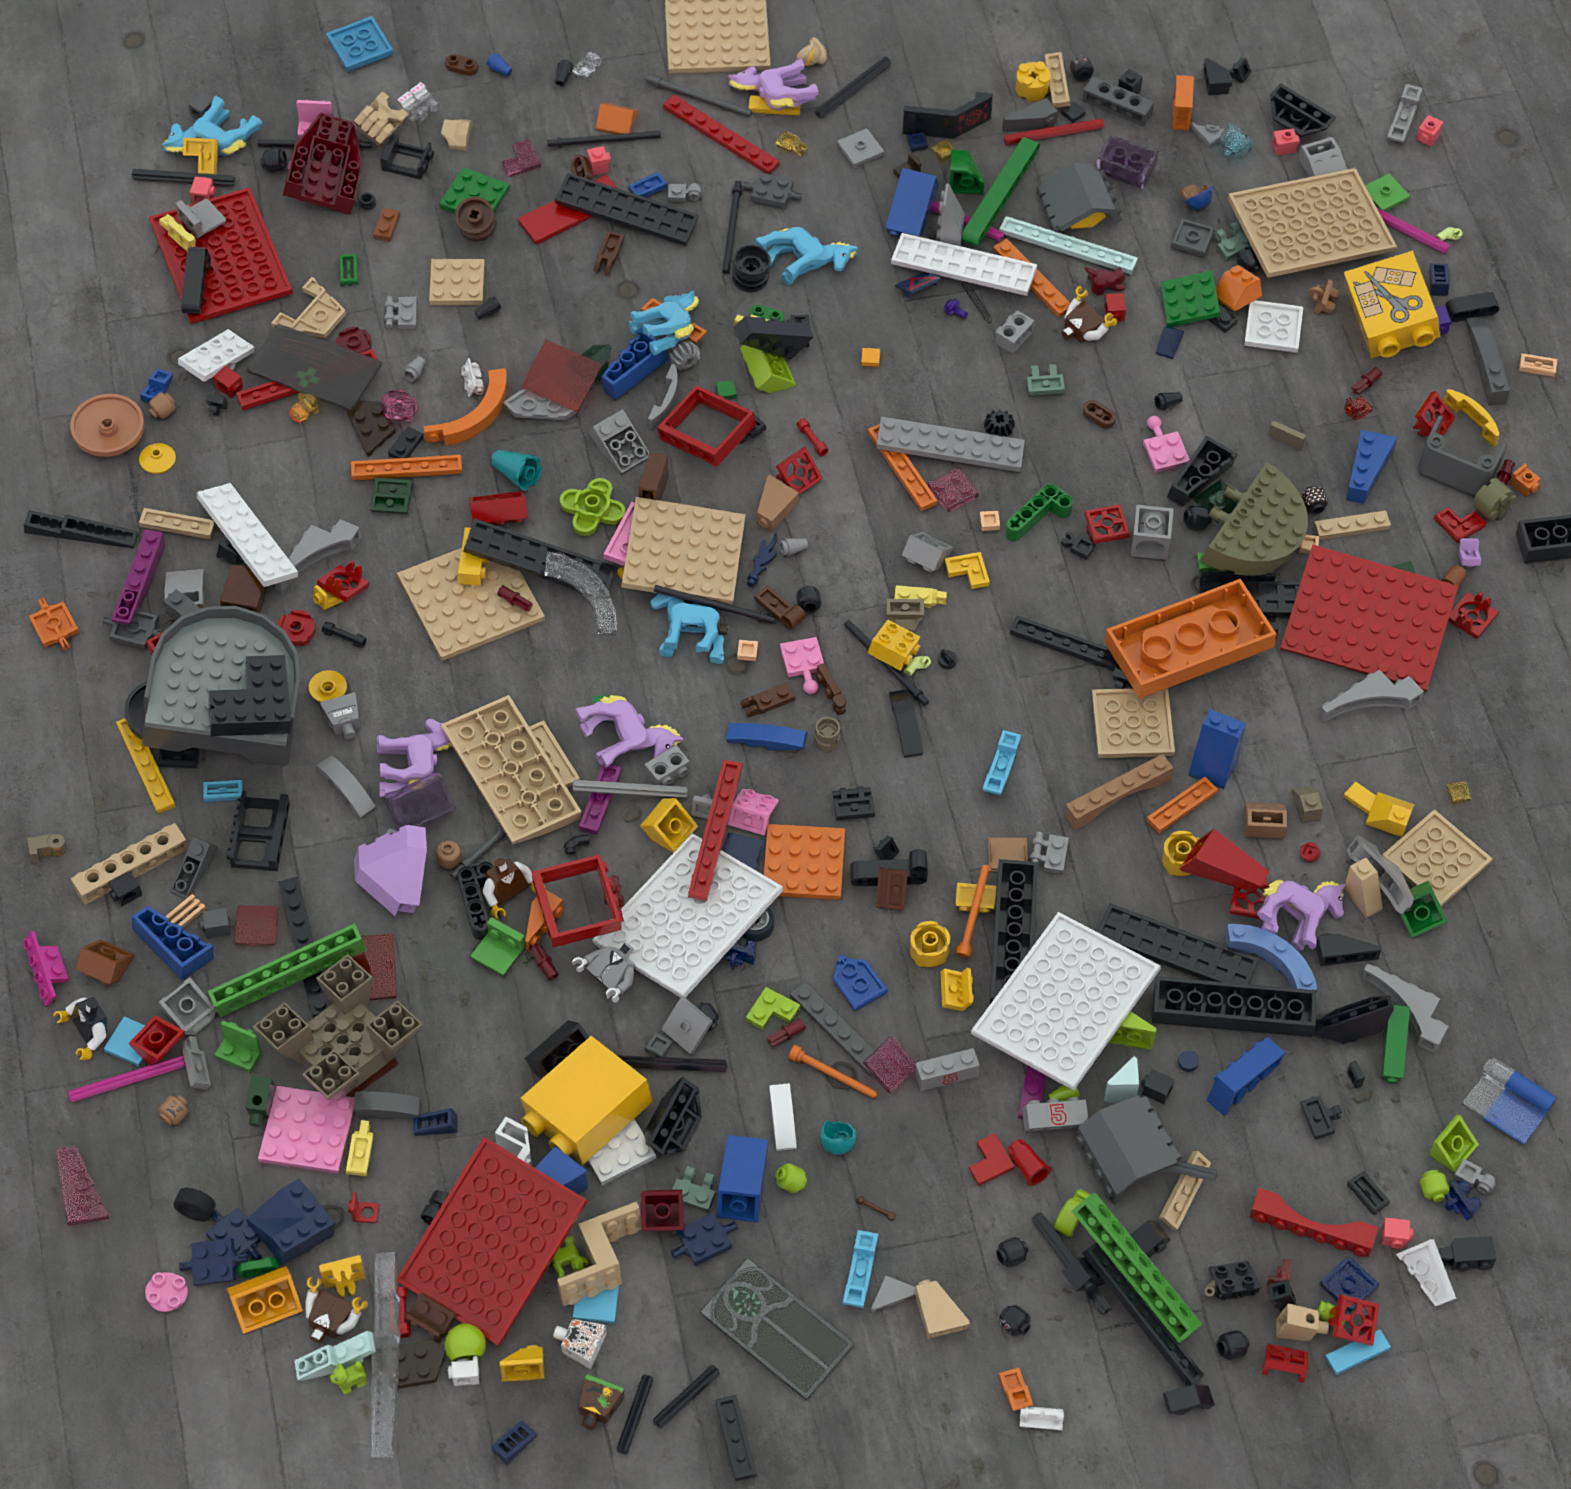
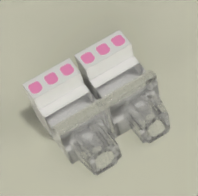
M422 82L413 87L410 92L408 91L397 99L398 110L400 111L403 108L409 113L406 117L411 121L417 119L423 122L428 117V110L433 113L439 110V103L435 100V94L428 92Z

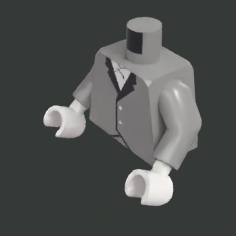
M624 943L620 949L611 946L603 947L587 954L583 959L580 957L573 959L572 966L577 963L581 964L576 970L577 972H582L584 965H587V969L609 988L606 992L607 999L615 995L612 1001L616 1003L619 1001V994L622 995L633 984L635 963L628 957L634 948L628 943Z

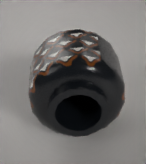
M1310 486L1302 494L1307 512L1319 514L1328 505L1325 491L1321 487Z

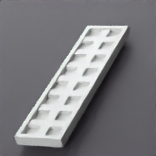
M905 233L901 234L891 259V264L1025 296L1029 292L1037 270V264Z
M231 483L197 492V499L263 587L298 577L296 568Z

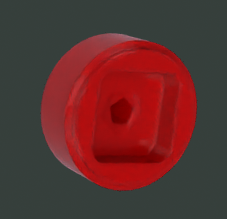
M1307 842L1302 845L1300 855L1304 861L1312 863L1319 859L1321 852L1315 843Z

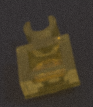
M787 130L776 140V146L789 153L795 150L798 155L803 156L802 149L808 150V145L800 142V137Z

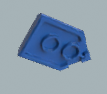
M838 955L833 981L854 1010L861 1009L888 992L886 986L866 960H856Z

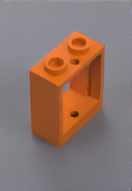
M1176 76L1172 129L1189 131L1193 107L1194 76Z

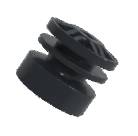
M750 244L740 247L735 252L732 281L736 287L746 292H756L762 290L767 285L771 263L767 250L761 246Z

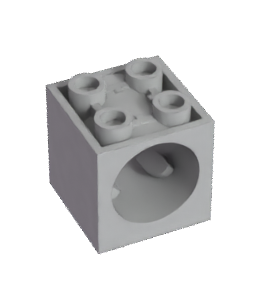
M1136 505L1131 556L1168 560L1173 508Z

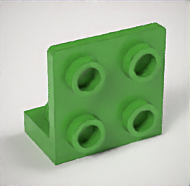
M491 917L487 922L488 933L471 954V958L504 976L526 947L525 937L523 934Z
M222 1021L220 1025L224 1039L214 1054L215 1059L251 1073L262 1055L258 1035L252 1030L239 1028L233 1022L227 1023Z

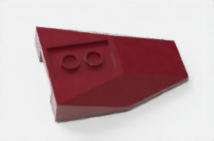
M323 113L317 116L294 146L283 196L351 214L363 165L354 122Z

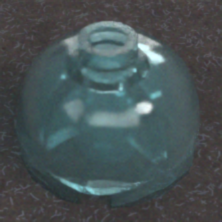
M1228 124L1221 133L1220 144L1223 148V153L1228 157H1243L1253 149L1255 143L1248 134H1242V129L1233 124Z

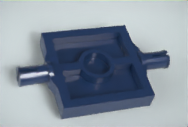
M238 1207L224 1217L214 1209L211 1217L216 1221V1224L206 1232V1236L211 1241L232 1238L234 1239V1250L237 1255L248 1253L255 1261L260 1260L262 1255L255 1247L262 1240L247 1223L246 1219L248 1217Z
M711 1213L684 1226V1230H676L682 1246L671 1250V1254L674 1259L686 1254L691 1258L694 1265L697 1266L731 1250L732 1244L727 1237V1233L738 1229L735 1221L723 1226L719 1223L714 1213Z
M232 1238L191 1243V1261L180 1262L179 1266L181 1267L179 1269L180 1271L192 1270L193 1285L195 1286L236 1281L235 1270L237 1263L249 1262L248 1253L237 1255L234 1250V1239Z

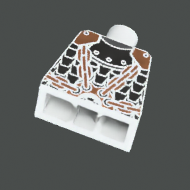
M574 1319L568 1329L557 1326L553 1338L563 1341L561 1344L563 1354L591 1369L606 1337V1326Z

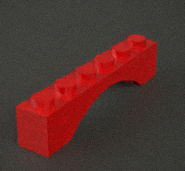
M1262 1188L1258 1189L1250 1214V1218H1253L1256 1222L1268 1223L1277 1229H1286L1298 1236H1307L1313 1238L1318 1243H1328L1339 1250L1345 1249L1361 1257L1370 1256L1379 1228L1361 1221L1342 1225L1314 1222L1293 1211L1279 1194Z

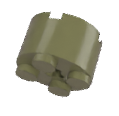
M1493 478L1490 480L1491 484L1489 486L1484 485L1477 492L1473 500L1476 503L1473 504V507L1490 521L1497 518L1499 520L1503 519L1507 514L1506 510L1517 500V496L1498 478Z

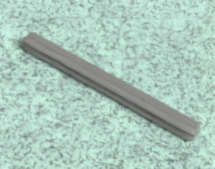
M573 780L572 785L573 791L671 798H686L688 792L686 787L587 780Z

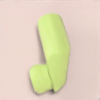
M1449 227L1438 233L1435 237L1442 241L1445 239L1457 240L1462 236V230Z
M928 656L914 657L904 669V673L907 676H912L915 670L927 668L931 664V659Z

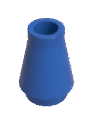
M494 53L487 60L489 69L506 77L513 70L499 54L496 55Z

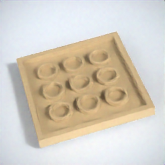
M1168 688L1140 699L1134 689L1092 690L1098 758L1157 757L1161 754L1164 756L1175 755Z
M1435 809L1382 855L1399 866L1404 879L1413 887L1429 881L1441 907L1492 863L1493 858Z

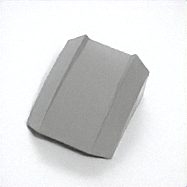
M190 977L157 1004L178 1028L185 1031V1035H196L214 1020L216 1013L214 1005Z

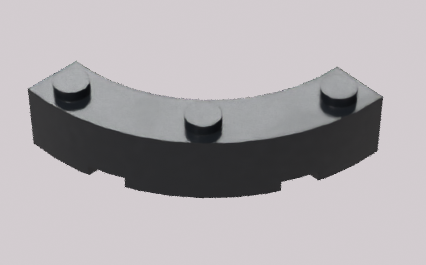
M1147 1220L1130 1234L1148 1258L1155 1253L1158 1254L1167 1248L1166 1244L1171 1241L1158 1221ZM1085 1257L1076 1258L1062 1271L1075 1291L1088 1292L1095 1287L1105 1284Z

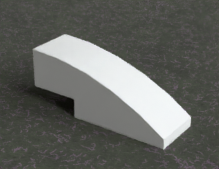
M790 1083L769 1085L776 1151L797 1149Z

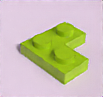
M765 987L746 1016V1022L762 1030L773 1015L791 1023L800 1010V1004Z

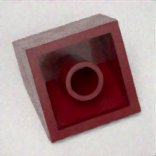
M683 1189L641 1191L642 1231L684 1230Z

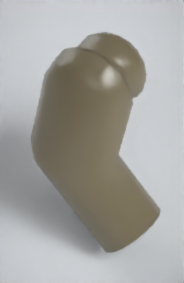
M1214 1279L1204 1290L1206 1296H1213L1218 1289Z

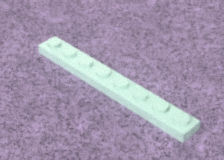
M1007 216L999 230L1004 235L1114 270L1121 267L1122 272L1132 275L1138 261L1137 257Z

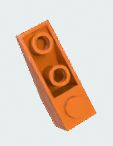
M545 889L554 920L558 919L564 912L563 899ZM537 896L531 904L525 940L526 951L528 952L533 945L540 942L541 936L548 932Z

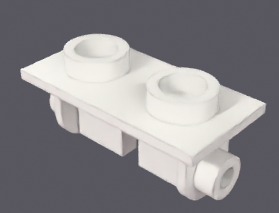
M468 358L465 365L462 366L461 374L464 376L465 390H467L468 398H470L472 393L481 395L485 389L479 365L475 362L471 363L470 358Z
M1025 1407L1020 1410V1427L1062 1430L1063 1409Z

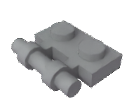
M388 296L384 304L386 328L390 329L393 327V324H398L399 329H417V297H399V303L393 302V297ZM393 311H398V315H394Z
M1036 832L1032 842L1034 848L1033 853L1030 854V861L1038 862V865L1043 864L1044 872L1063 875L1069 837L1049 835V841L1043 839L1044 834L1042 832ZM1041 849L1047 850L1046 856L1040 854Z

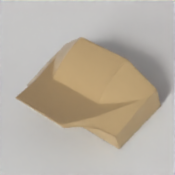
M444 119L441 134L448 141L449 149L466 151L472 128V120Z

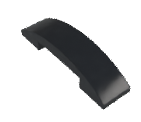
M908 690L889 692L904 758L923 755L917 719Z

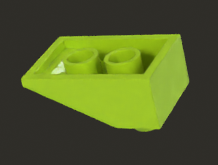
M1130 1011L1108 1043L1152 1050L1156 1028Z

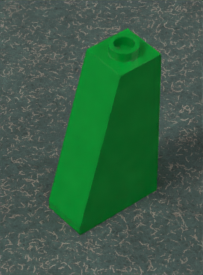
M1393 1005L1394 1010L1384 1027L1381 1079H1385L1387 1083L1397 1084L1398 1081H1402L1404 1078L1410 1007Z

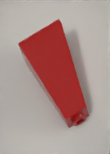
M1215 828L1197 840L1179 868L1182 872L1251 892L1257 888H1263L1268 881L1266 877L1270 872Z

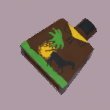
M587 1374L578 1406L579 1413L585 1416L582 1426L593 1430L597 1421L607 1424L625 1397L624 1388Z

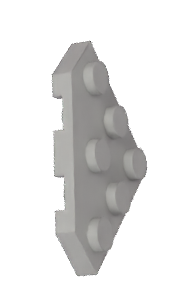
M546 374L503 402V406L517 418L567 420L580 411V407Z

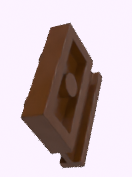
M879 867L877 908L885 907L905 910L908 870Z

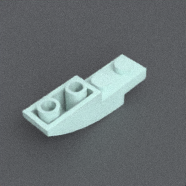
M365 1331L336 1346L326 1345L294 1360L297 1380H308L332 1374L338 1363L345 1369L357 1361L362 1363L364 1357L376 1352L372 1332Z

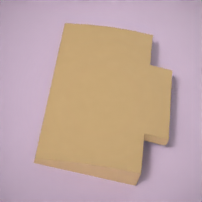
M509 695L441 724L442 730L512 845L547 834L581 819V810L567 789L573 785V780H580V777L545 721L543 720L528 726Z

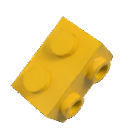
M957 883L955 906L959 907L960 911L971 910L977 884ZM985 885L979 912L990 913L991 910H995L996 886Z
M944 968L940 972L942 1007L963 1012L974 1000L971 968H966L962 972Z

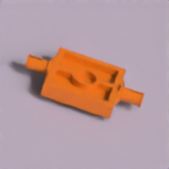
M42 598V601L39 599L38 603L41 610L30 615L29 619L44 648L59 642L63 650L69 649L70 645L66 639L78 634L79 630L64 601L48 606L45 598Z

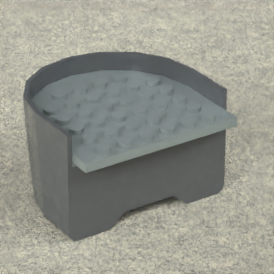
M207 606L178 618L161 634L151 657L144 695L142 744L149 748L178 752L193 747L236 753L251 762L278 766L288 765L294 733L300 670L298 652L286 631L265 615L238 606ZM285 655L291 715L290 734L211 736L208 708L209 690L246 689V656Z

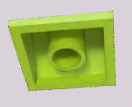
M1457 1114L1434 1141L1429 1155L1456 1173L1462 1161L1471 1155L1479 1143L1461 1115Z

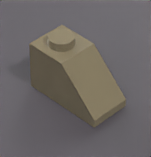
M1311 786L1292 789L1301 823L1320 821L1323 806L1319 793Z

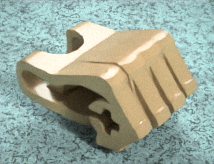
M381 92L370 106L367 105L353 123L378 146H381L409 114L403 108L400 111L390 109L387 102L389 96L385 92Z

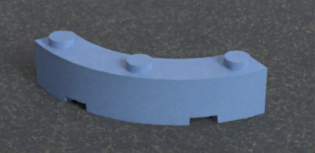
M1227 924L1225 933L1227 947L1251 956L1254 954L1263 958L1265 962L1283 973L1290 988L1316 990L1317 993L1316 981L1308 963L1291 944L1278 935L1258 927L1243 924Z

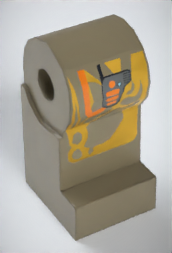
M60 834L27 838L32 863L40 862V857L50 855L61 856L66 852L65 839Z

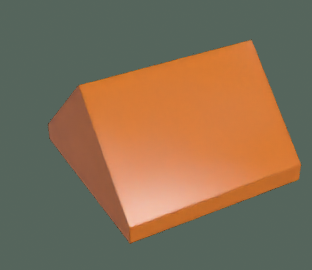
M600 103L596 130L612 134L631 133L639 110L610 103Z

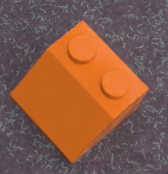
M1239 265L1224 272L1216 287L1218 302L1234 312L1262 297L1260 278Z

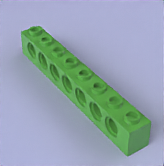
M354 923L213 988L208 993L221 1018L333 966L347 954L353 957L366 951L367 948Z
M1093 1193L1072 1210L1073 1214L1178 1343L1202 1325L1196 1315L1096 1193Z

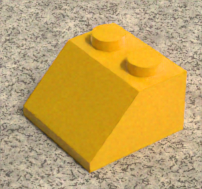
M666 798L659 802L640 827L651 840L674 853L696 830L698 825L676 798Z

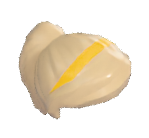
M812 37L809 41L810 45L800 50L796 56L795 61L801 58L804 66H811L816 63L823 65L827 59L825 47L816 37Z

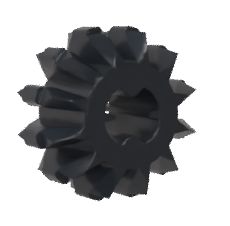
M1000 409L998 412L992 410L991 414L986 416L984 427L986 434L1008 437V435L1013 433L1015 422L1013 415H1008L1007 410L1005 412H1001Z

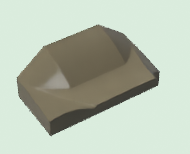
M886 599V617L909 631H915L919 622L924 618V599Z

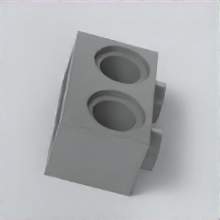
M1017 310L1007 318L1003 326H999L996 330L995 344L1013 354L1034 332L1035 321Z
M677 745L645 764V775L654 785L669 786L674 780L684 777L690 771V761Z

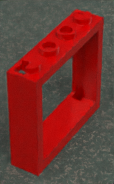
M696 385L661 422L657 430L660 440L717 467L756 425L754 412L748 408L746 409L735 402L723 398L721 395H716ZM700 403L740 422L716 449L676 430Z
M600 854L531 872L533 886L553 948L622 930L621 922H624L622 910L618 911L617 905H619L617 894L612 893L611 889L614 888L611 877H607V863L602 862ZM597 870L612 919L558 933L544 884Z

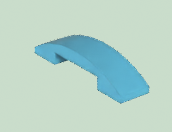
M1002 731L997 751L982 791L997 795L1002 794L1015 760L1021 739L1020 734Z
M861 1230L857 1232L853 1259L843 1299L844 1305L864 1307L877 1246V1233Z

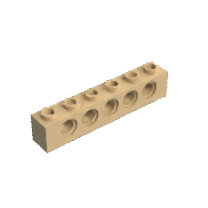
M175 823L165 826L161 831L148 835L144 840L111 855L101 863L94 864L84 872L77 873L71 878L73 888L83 904L86 905L111 891L109 883L122 875L131 872L133 877L137 878L187 851V841Z

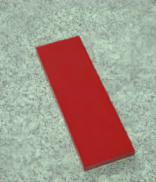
M608 175L595 180L596 182L618 188ZM554 200L519 217L518 223L537 245L594 216L555 204Z

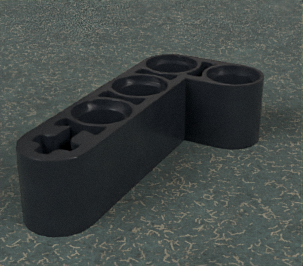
M188 247L181 305L182 313L201 314L206 270H210L211 257L207 248Z
M922 849L912 850L909 853V859L855 861L850 864L851 884L854 886H878L879 867L908 870L907 885L924 884L928 878L927 852Z
M488 861L466 865L458 870L460 891L472 934L477 940H483L488 933L487 922L489 920L480 888L484 887L486 875L483 873L494 867Z

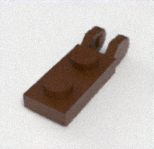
M607 231L597 255L594 272H599L602 262L607 263L604 272L606 275L610 274L612 265H614L624 242V234Z
M825 663L819 664L815 674L819 684L824 686L826 697L828 699L831 698L833 701V710L836 714L843 715L846 711V700Z
M788 682L753 695V697L749 696L743 699L740 705L742 708L750 707L745 713L747 717H751L795 701L796 696Z

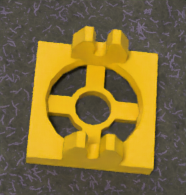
M360 1255L319 1266L324 1289L336 1287L337 1293L342 1299L345 1298V1288H348L350 1295L354 1296L356 1290L354 1282L365 1279Z

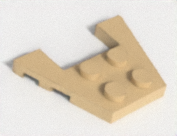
M311 277L303 286V292L315 299L296 320L280 312L271 322L272 328L325 339L345 317V309L326 293V290L317 283L315 278Z

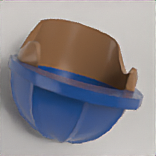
M1193 184L1185 187L1182 190L1184 202L1190 208L1196 210L1208 206L1212 199L1211 190L1214 189V186L1209 188L1205 184L1201 188Z

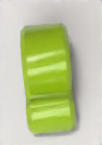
M1078 1189L1075 1195L1068 1199L1056 1219L1054 1225L1056 1231L1068 1238L1074 1237L1080 1221L1073 1214L1072 1210L1091 1196V1194L1083 1189Z

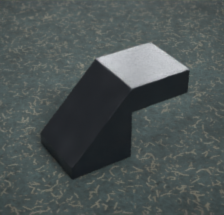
M1194 1384L1163 1393L1169 1414L1184 1415L1193 1408L1210 1409L1215 1406L1209 1386Z

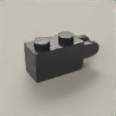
M1492 1236L1455 1238L1450 1247L1438 1249L1443 1265H1451L1452 1270L1462 1272L1476 1268L1488 1270L1493 1268L1496 1261Z

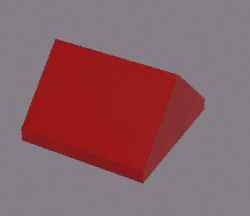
M155 1015L129 1042V1045L148 1065H152L158 1062L185 1034V1031Z

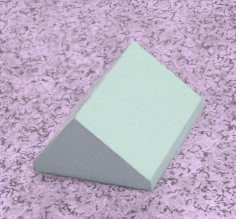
M1135 1056L1107 1082L1104 1097L1106 1103H1119L1137 1096L1139 1077L1138 1063Z

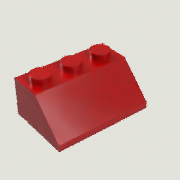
M524 491L469 497L472 523L474 518L486 523L495 522V525L506 524V521L513 520L515 523L523 522L525 518H528Z

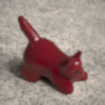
M1085 267L1088 273V280L1092 282L1091 291L1094 294L1101 296L1106 288L1119 292L1125 290V285L1122 284L1125 280V275L1121 267H1118L1115 271Z

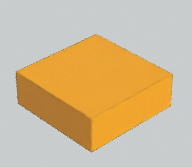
M862 348L861 366L879 367L880 349Z

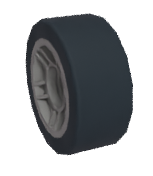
M769 907L756 920L758 923H753L742 935L743 938L758 942L765 940L771 935L774 928V915Z

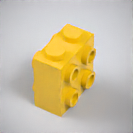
M887 620L873 638L868 654L901 671L904 665L908 666L913 658L912 655L918 653L921 646L918 643L921 637Z

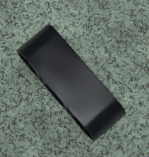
M1493 292L1453 298L1445 304L1452 322L1465 321L1466 318L1491 316L1500 310Z

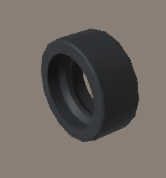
M187 1187L179 1190L173 1203L174 1208L180 1214L196 1221H208L216 1206L212 1197L206 1193Z

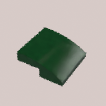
M375 478L370 510L407 514L411 498L412 480Z

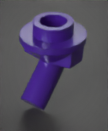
M949 299L944 305V312L949 316L953 313L964 319L968 316V312L958 308L960 303L957 299Z

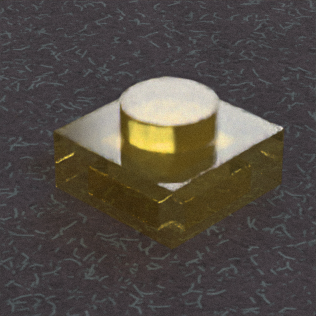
M947 139L934 145L932 151L941 162L951 158V151L956 150Z
M1466 781L1447 784L1446 789L1451 804L1471 800V794Z

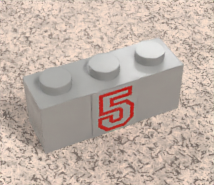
M974 1048L917 1062L915 1064V1076L920 1091L978 1077L980 1065Z
M1079 1097L1067 1098V1101L1062 1102L1059 1099L1047 1100V1103L1033 1100L1028 1101V1104L1022 1108L1025 1132L1078 1128L1088 1120L1086 1100H1079Z

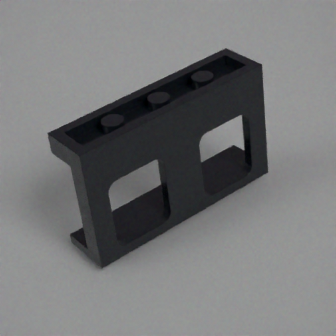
M242 791L241 798L237 799L238 814L234 815L233 825L235 830L231 831L230 843L232 845L227 850V860H230L232 868L278 871L290 809L288 794H280L279 800L247 797L246 791ZM248 808L272 810L270 826H245L246 810ZM242 841L266 843L264 859L262 861L238 859L240 843Z

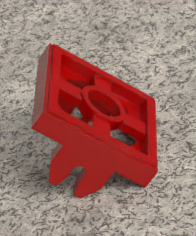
M1436 391L1429 394L1415 415L1418 421L1413 426V429H1420L1417 432L1420 436L1430 435L1436 422L1434 414L1442 416L1441 429L1438 433L1442 436L1455 418ZM1427 410L1431 414V420L1429 422L1426 419Z
M802 447L776 465L779 472L776 479L781 480L782 483L799 492V495L823 479L806 447ZM797 458L800 459L801 463H805L806 465H799ZM792 463L794 467L793 474L788 477L787 469L789 464ZM799 467L804 469V475L801 478L796 474ZM808 472H811L810 478L808 480L806 476ZM795 479H800L803 485L796 486L791 482Z
M1120 504L1085 511L1087 534H1089V540H1093L1094 544L1130 538V531ZM1108 514L1113 515L1117 518L1114 519L1111 516H1108ZM1102 515V518L1099 522H1094V519L1097 516ZM1108 519L1111 520L1113 524L1111 526H1105L1103 525L1102 521ZM1118 524V529L1120 528V530L1114 533L1113 527ZM1102 527L1107 530L1108 534H1100L1095 528Z
M351 561L346 568L339 565L319 578L317 585L342 601L348 602L367 589L370 582L362 578L363 571L361 565L356 566L354 570L355 562ZM343 575L347 579L336 578V576ZM352 582H355L357 584V587L353 588L350 586V584Z
M1467 592L1452 609L1448 621L1478 639L1498 616L1499 611L1491 607L1492 602L1489 596L1485 600L1483 599V592L1477 593L1476 596ZM1474 604L1477 607L1474 610H1467L1463 606ZM1482 610L1486 613V621L1480 618L1479 613ZM1473 613L1477 616V619L1472 620L1471 617L1467 618V615Z
M1267 882L1260 890L1265 892L1264 889L1269 888L1271 883ZM1234 887L1230 914L1260 919L1257 915L1258 912L1254 911V905H1257L1259 902L1264 903L1266 897L1260 896L1257 889L1253 892L1247 891L1242 893L1240 892L1242 889ZM1251 893L1256 894L1258 900L1255 902L1249 901L1247 895ZM1238 899H1243L1248 903V910L1240 906Z
M1339 1295L1337 1307H1333L1329 1312L1334 1315L1333 1318L1328 1319L1330 1326H1334L1333 1337L1373 1346L1379 1304ZM1356 1304L1355 1312L1351 1315L1344 1314L1348 1306ZM1363 1308L1367 1311L1368 1315L1364 1316L1362 1313ZM1356 1314L1362 1318L1360 1326H1355L1353 1323V1317ZM1343 1321L1349 1322L1352 1326L1351 1335L1344 1329ZM1359 1329H1360L1361 1332L1363 1333V1335H1361V1336H1358V1335H1359Z
M1267 1344L1262 1375L1267 1376L1269 1368L1299 1374V1382L1304 1383L1308 1370V1352Z

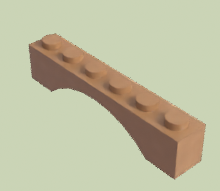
M1161 754L1067 803L1064 817L1073 829L1077 830L1092 822L1105 809L1122 798L1141 790L1157 788L1172 779L1173 766Z

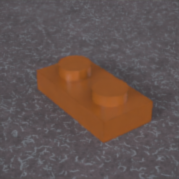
M382 208L373 233L374 239L391 242L400 217L399 210Z

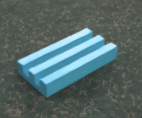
M242 780L203 782L204 802L230 801L241 798L243 791Z

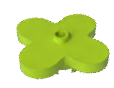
M604 478L592 480L587 489L582 491L581 489H568L560 496L562 510L575 515L573 518V529L581 536H589L595 533L600 523L617 525L625 515L624 505L619 501L611 499L613 494L612 484Z

